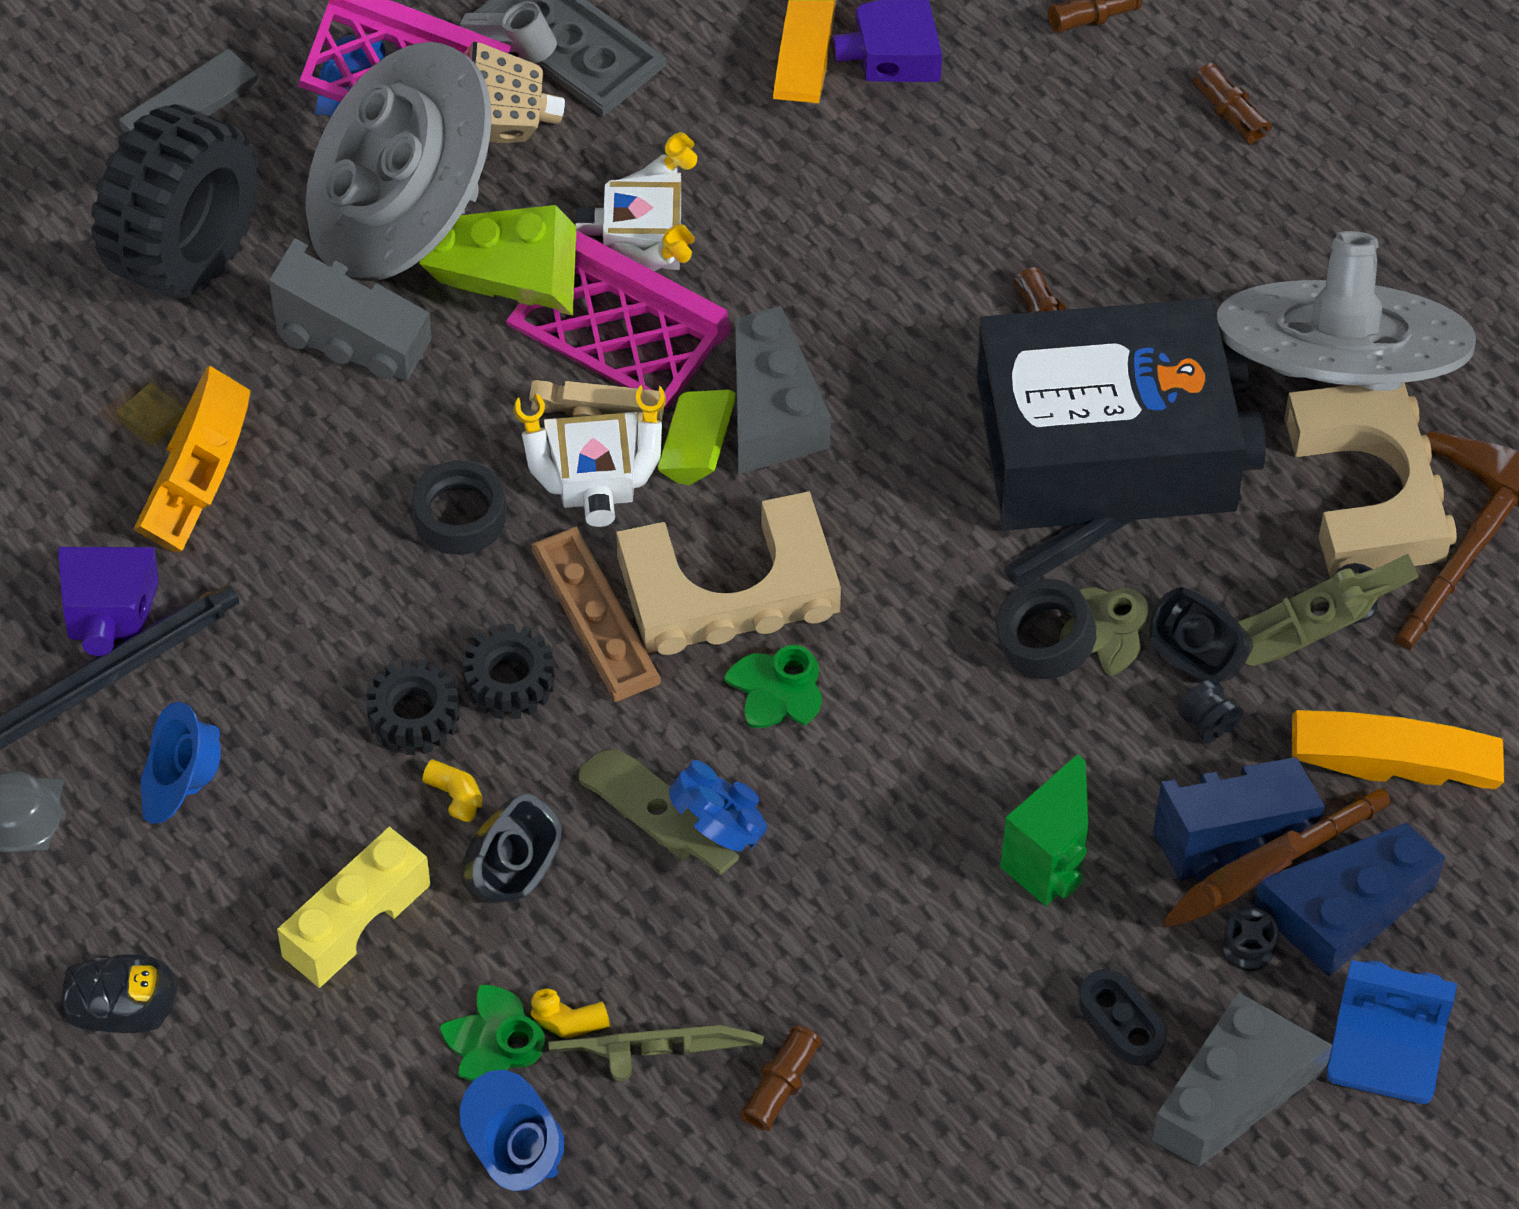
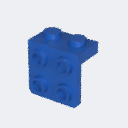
M1351 960L1342 993L1327 1069L1328 1080L1333 1084L1420 1104L1429 1103L1435 1091L1446 1026L1453 1007L1457 983L1445 981L1440 976L1432 973L1422 972L1414 974L1392 969L1378 961L1360 962Z

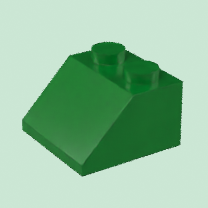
M1077 754L1005 818L1000 868L1045 906L1058 895L1062 899L1068 898L1083 880V874L1081 873L1083 859L1087 853L1085 845L1088 830L1086 763L1080 755Z

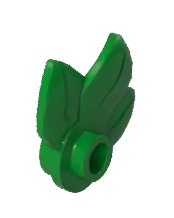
M800 645L785 646L778 650L774 656L760 653L750 654L735 663L724 677L727 684L749 693L746 698L744 712L746 723L752 728L773 726L781 722L787 715L795 722L807 725L817 716L821 708L822 695L815 684L819 676V665L814 655ZM789 667H798L803 672L791 675L784 671Z
M493 985L479 986L477 992V1015L458 1018L440 1026V1033L448 1047L464 1057L459 1066V1077L474 1081L477 1077L488 1071L508 1070L510 1067L523 1068L532 1065L541 1057L545 1048L544 1033L535 1021L524 1015V1008L520 998L512 992ZM515 1037H522L528 1041L527 1046L523 1048H511L508 1043Z

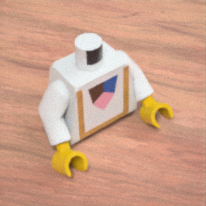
M676 133L668 139L665 145L667 155L662 154L645 168L629 176L607 182L605 184L604 208H576V230L586 236H603V245L652 271H657L661 268L679 270L680 263H686L691 258L692 251L687 245L693 244L695 237L685 225L681 224V173H677V167L689 170L696 165L697 155L691 150L694 147V142L685 133Z
M640 385L637 389L635 398L638 406L643 410L642 420H638L637 412L545 419V428H540L539 418L545 410V403L542 397L536 393L534 395L537 413L533 416H527L521 411V403L518 397L513 406V413L520 422L525 424L526 431L522 433L530 473L549 493L560 495L564 508L584 506L585 519L589 525L602 527L611 524L615 520L614 504L633 502L634 488L646 484L660 461L662 422L657 420V413L662 410L666 402V396L661 386H659V401L654 406H646L642 403L643 385Z

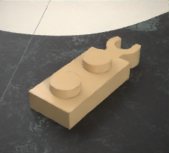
M539 380L532 381L529 400L532 401L531 410L537 412V405L534 399L536 393L542 397L545 403L543 413L560 411L565 412L567 416L582 417L637 412L638 420L643 419V410L640 409L635 398L636 388L565 381V386H558L551 382ZM643 389L642 403L646 406L657 404L660 398L659 391ZM664 407L657 413V420L661 422L663 420Z

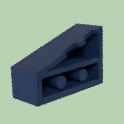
M1297 757L1244 766L1240 771L1242 776L1220 780L1216 772L1202 774L1199 779L1201 784L1179 787L1175 779L1161 782L1153 833L1180 882L1192 877L1202 881L1224 867V865L1239 859L1292 830L1299 833L1319 822V819L1323 817L1325 805Z
M1404 823L1271 875L1258 885L1254 908L1264 910L1270 914L1277 923L1278 931L1327 976H1331L1438 884L1445 856L1408 823Z

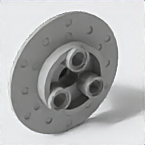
M425 42L409 45L393 52L376 63L344 96L320 138L311 164L306 191V215L311 242L320 259L326 265L331 267L336 260L348 267L346 276L358 281H377L395 276L429 254L452 229L459 217L465 214L464 209L469 200L476 202L479 192L478 180L483 170L490 141L491 104L483 75L467 55L443 43Z
M1356 231L1339 232L1336 238L1333 239L1330 247L1333 250L1329 260L1327 280L1286 281L1252 287L1226 299L1217 311L1221 339L1239 354L1271 367L1276 373L1290 377H1305L1327 383L1360 385L1361 387L1378 391L1396 390L1402 387L1404 382L1430 379L1455 371L1471 359L1476 344V335L1472 326L1453 310L1412 293L1375 285L1377 273L1376 248H1379L1378 240L1370 234Z

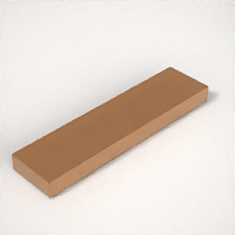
M577 526L532 543L534 556L613 701L617 702L661 684L657 670Z

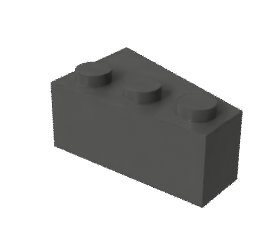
M294 238L269 279L277 336L281 337L286 344L293 348L303 349L305 346L322 351L329 359L336 363L347 364L351 361L368 367L374 375L380 378L391 379L394 376L408 381L432 339L430 313L377 283L374 284L372 290L345 275L348 270L347 266L336 260L331 267L305 253L308 247L307 244Z
M778 306L736 318L735 362L738 475L829 449L831 415L782 307Z
M1238 992L1158 1111L1152 1140L1200 1167L1248 1131L1253 1124L1273 1109L1276 1110L1288 1101L1289 1097L1309 1082L1315 1081L1323 1075L1327 1069L1332 1044Z

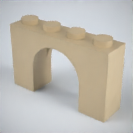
M1405 383L1402 384V387L1390 391L1371 390L1360 385H1344L1289 393L1284 419L1295 457L1339 451L1366 452L1387 462L1396 471L1403 485V489L1399 494L1384 503L1323 513L1319 540L1330 578L1333 577L1337 569L1346 564L1358 563L1376 569L1406 554H1409L1414 566L1446 562L1450 544L1456 543V526L1452 515H1445L1442 505L1444 501L1443 483L1438 474L1433 475L1430 466L1432 458L1430 441L1427 435L1420 434L1418 428V403L1415 396H1408Z
M810 491L762 501L761 527L772 558L773 567L761 582L740 592H711L689 581L678 566L665 522L616 532L617 557L645 651L647 653L658 651L663 655H672L682 651L689 644L708 641L711 644H723L733 639L736 634L754 630L761 634H769L778 631L787 623L805 620L808 623H820L829 619L833 613L840 612L841 586Z

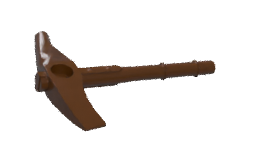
M1433 431L1428 432L1427 436L1430 441L1431 452L1443 455L1458 466L1473 473L1493 494L1469 527L1450 560L1440 574L1433 578V584L1411 614L1407 615L1406 622L1394 638L1395 643L1408 650L1412 649L1421 634L1428 630V624L1449 594L1454 593L1456 584L1476 556L1492 539L1515 505L1519 507L1518 451L1509 447Z
M1379 788L1364 797H1357L1353 803L1330 816L1321 817L1319 822L1297 833L1291 830L1220 868L1194 885L1182 897L1164 920L1163 927H1171L1203 917L1244 895L1266 878L1279 873L1282 869L1291 865L1292 860L1328 840H1335L1338 834L1363 820H1370L1374 814L1390 805L1389 794L1384 789Z

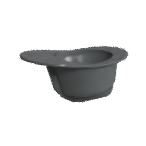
M18 771L0 774V852L49 850L51 837L58 829L61 817L66 816V811L60 805V797L65 780L35 778L25 772Z

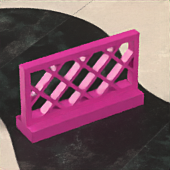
M329 0L298 87L341 102L352 86L370 69L367 68L352 74L342 55L362 48L373 67L380 60L371 44L383 39L394 43L398 50L413 44L435 42L451 46L463 54L473 41L508 54L511 46L391 0ZM332 20L351 27L357 39L337 47L328 31ZM325 43L328 50L320 53L322 46ZM333 59L343 78L329 83L313 77L312 74L315 65Z
M577 230L575 273L580 275L582 286L574 288L573 300L585 297L589 315L561 321L560 313L553 309L556 322L536 327L524 319L532 309L544 306L536 304L529 306L519 303L506 320L508 326L621 387L638 389L640 385H643V389L653 390L645 386L643 374L671 368L673 381L664 392L666 396L665 411L684 390L717 343L721 345L731 333L726 309ZM587 279L593 283L587 284ZM605 292H612L620 296L622 307L594 313L590 296ZM626 300L633 304L627 306ZM649 312L659 317L662 328L633 334L630 317ZM625 318L629 336L600 342L597 324ZM666 322L672 324L673 326L667 327ZM592 326L595 344L575 348L566 343L564 331ZM558 333L559 339L550 334ZM691 334L701 340L693 352L673 356L669 338ZM665 340L668 353L667 358L640 364L636 346ZM631 347L635 365L614 369L605 364L603 353ZM598 354L599 360L589 355ZM683 366L677 373L676 367ZM638 375L639 382L630 378V376Z

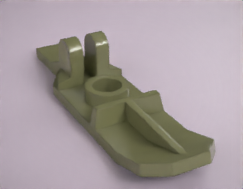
M1409 554L1364 573H1354L1352 569L1341 570L1333 578L1290 599L1285 598L1282 603L1260 614L1238 621L1248 632L1254 645L1245 665L1254 667L1283 658L1366 617L1378 597L1419 578ZM1328 602L1329 610L1322 616L1314 615V608L1318 603Z
M618 749L601 751L580 767L579 781L582 786L599 794L614 806L623 818L626 819L628 817L657 840L658 844L667 847L668 851L675 854L680 862L691 854L721 875L739 860V855L733 850L715 843L693 826L699 818L688 807L681 815L669 797L670 786L633 757ZM658 809L666 810L663 814L660 815L651 814L653 811Z
M716 1025L549 1042V1052L585 1051L608 1058L611 1076L616 1081L622 1082L629 1079L632 1074L631 1047H641V1055L650 1056L672 1053L673 1044L683 1043L684 1056L695 1052L742 1046L762 1048L764 1036L750 1031Z

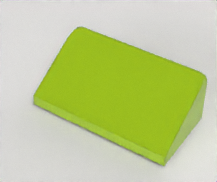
M734 391L686 392L679 396L658 464V470L678 484L689 486L715 471L736 400V393Z

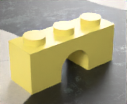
M389 826L277 929L282 957L320 988L357 954L356 944L363 929L375 916L384 911L395 919L430 886L427 856Z

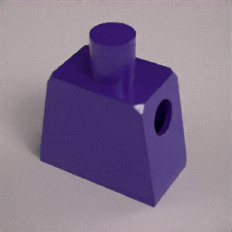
M877 0L862 4L856 8L855 32L832 35L834 61L843 62L861 59L866 81H941L942 51L929 0Z
M59 547L62 604L68 637L72 640H83L82 646L87 653L94 656H104L113 650L114 640H128L143 631L159 581L155 547Z

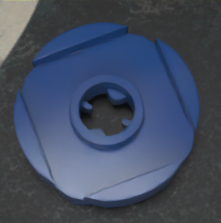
M699 760L691 761L689 766L680 772L669 788V797L679 813L682 815L688 807L699 818L693 827L710 840L725 848L742 852L748 844L750 850H752L766 833L767 824L755 807L760 801L758 795L741 782H735L733 785L718 777L708 765Z

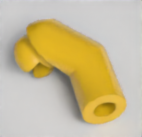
M541 989L531 998V1005L533 1007L531 1016L540 1027L561 1038H573L610 1027L609 1017L603 1001L573 1010L561 1003L557 992L552 989Z

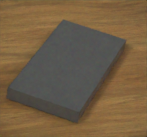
M488 0L473 12L505 13L513 5L520 2L529 1L537 4L556 38L557 45L554 52L548 58L534 64L539 65L545 75L602 117L667 66L666 57L587 0Z

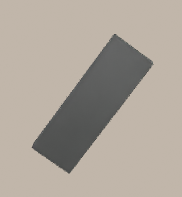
M228 48L120 118V128L124 132L131 131L134 128L133 123L141 116L150 114V111L156 108L173 104L184 105L209 116L257 85L258 76Z

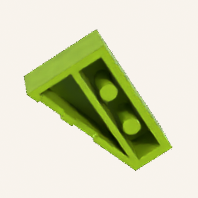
M556 205L461 215L443 240L420 260L419 264L439 283L491 297L498 295L515 299L519 303L529 306L534 304L556 309L559 313L573 316L576 226Z

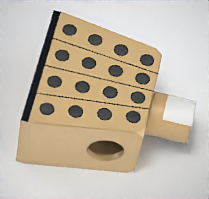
M473 41L464 54L476 64L487 85L491 104L490 143L524 142L538 128L539 121L556 125L561 122L565 100L563 97L541 93L543 70L539 65L479 42Z

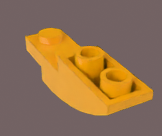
M212 366L206 367L166 449L170 452V455L133 528L134 531L169 551L175 553L183 551L202 509L211 505L223 479L241 432L251 390Z

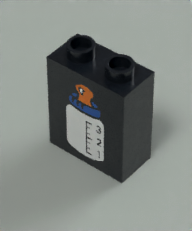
M1212 298L980 317L976 379L1002 531L1088 524L1096 518H1115L1112 521L1114 522L1237 511L1243 471L1262 470L1264 468L1266 457L1265 433L1262 417L1258 410L1237 411L1234 395L1246 394L1248 389V358L1233 350L1221 339Z

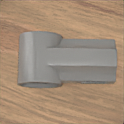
M520 2L513 5L505 13H465L460 23V27L510 45L509 52H516L519 58L532 63H538L548 58L554 52L557 45L551 28L539 6L534 2Z

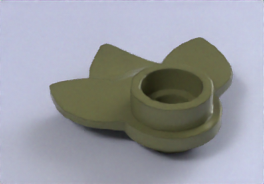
M1096 587L1079 589L1087 601L1096 622L1097 639L1092 653L1098 652L1102 668L1108 676L1116 675L1127 668L1140 652L1138 633L1144 628L1149 619L1148 603L1140 592L1131 588H1119L1110 593ZM1129 605L1132 607L1131 611L1124 616L1115 614L1116 609L1121 606ZM1069 612L1067 613L1072 618L1062 628L1059 642L1072 631L1075 624V618Z

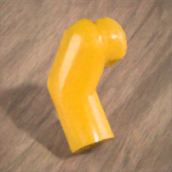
M434 759L428 762L424 770L422 782L450 794L453 798L448 808L450 816L465 822L473 821L476 817L477 807L481 808L483 803V796L475 779L462 770Z

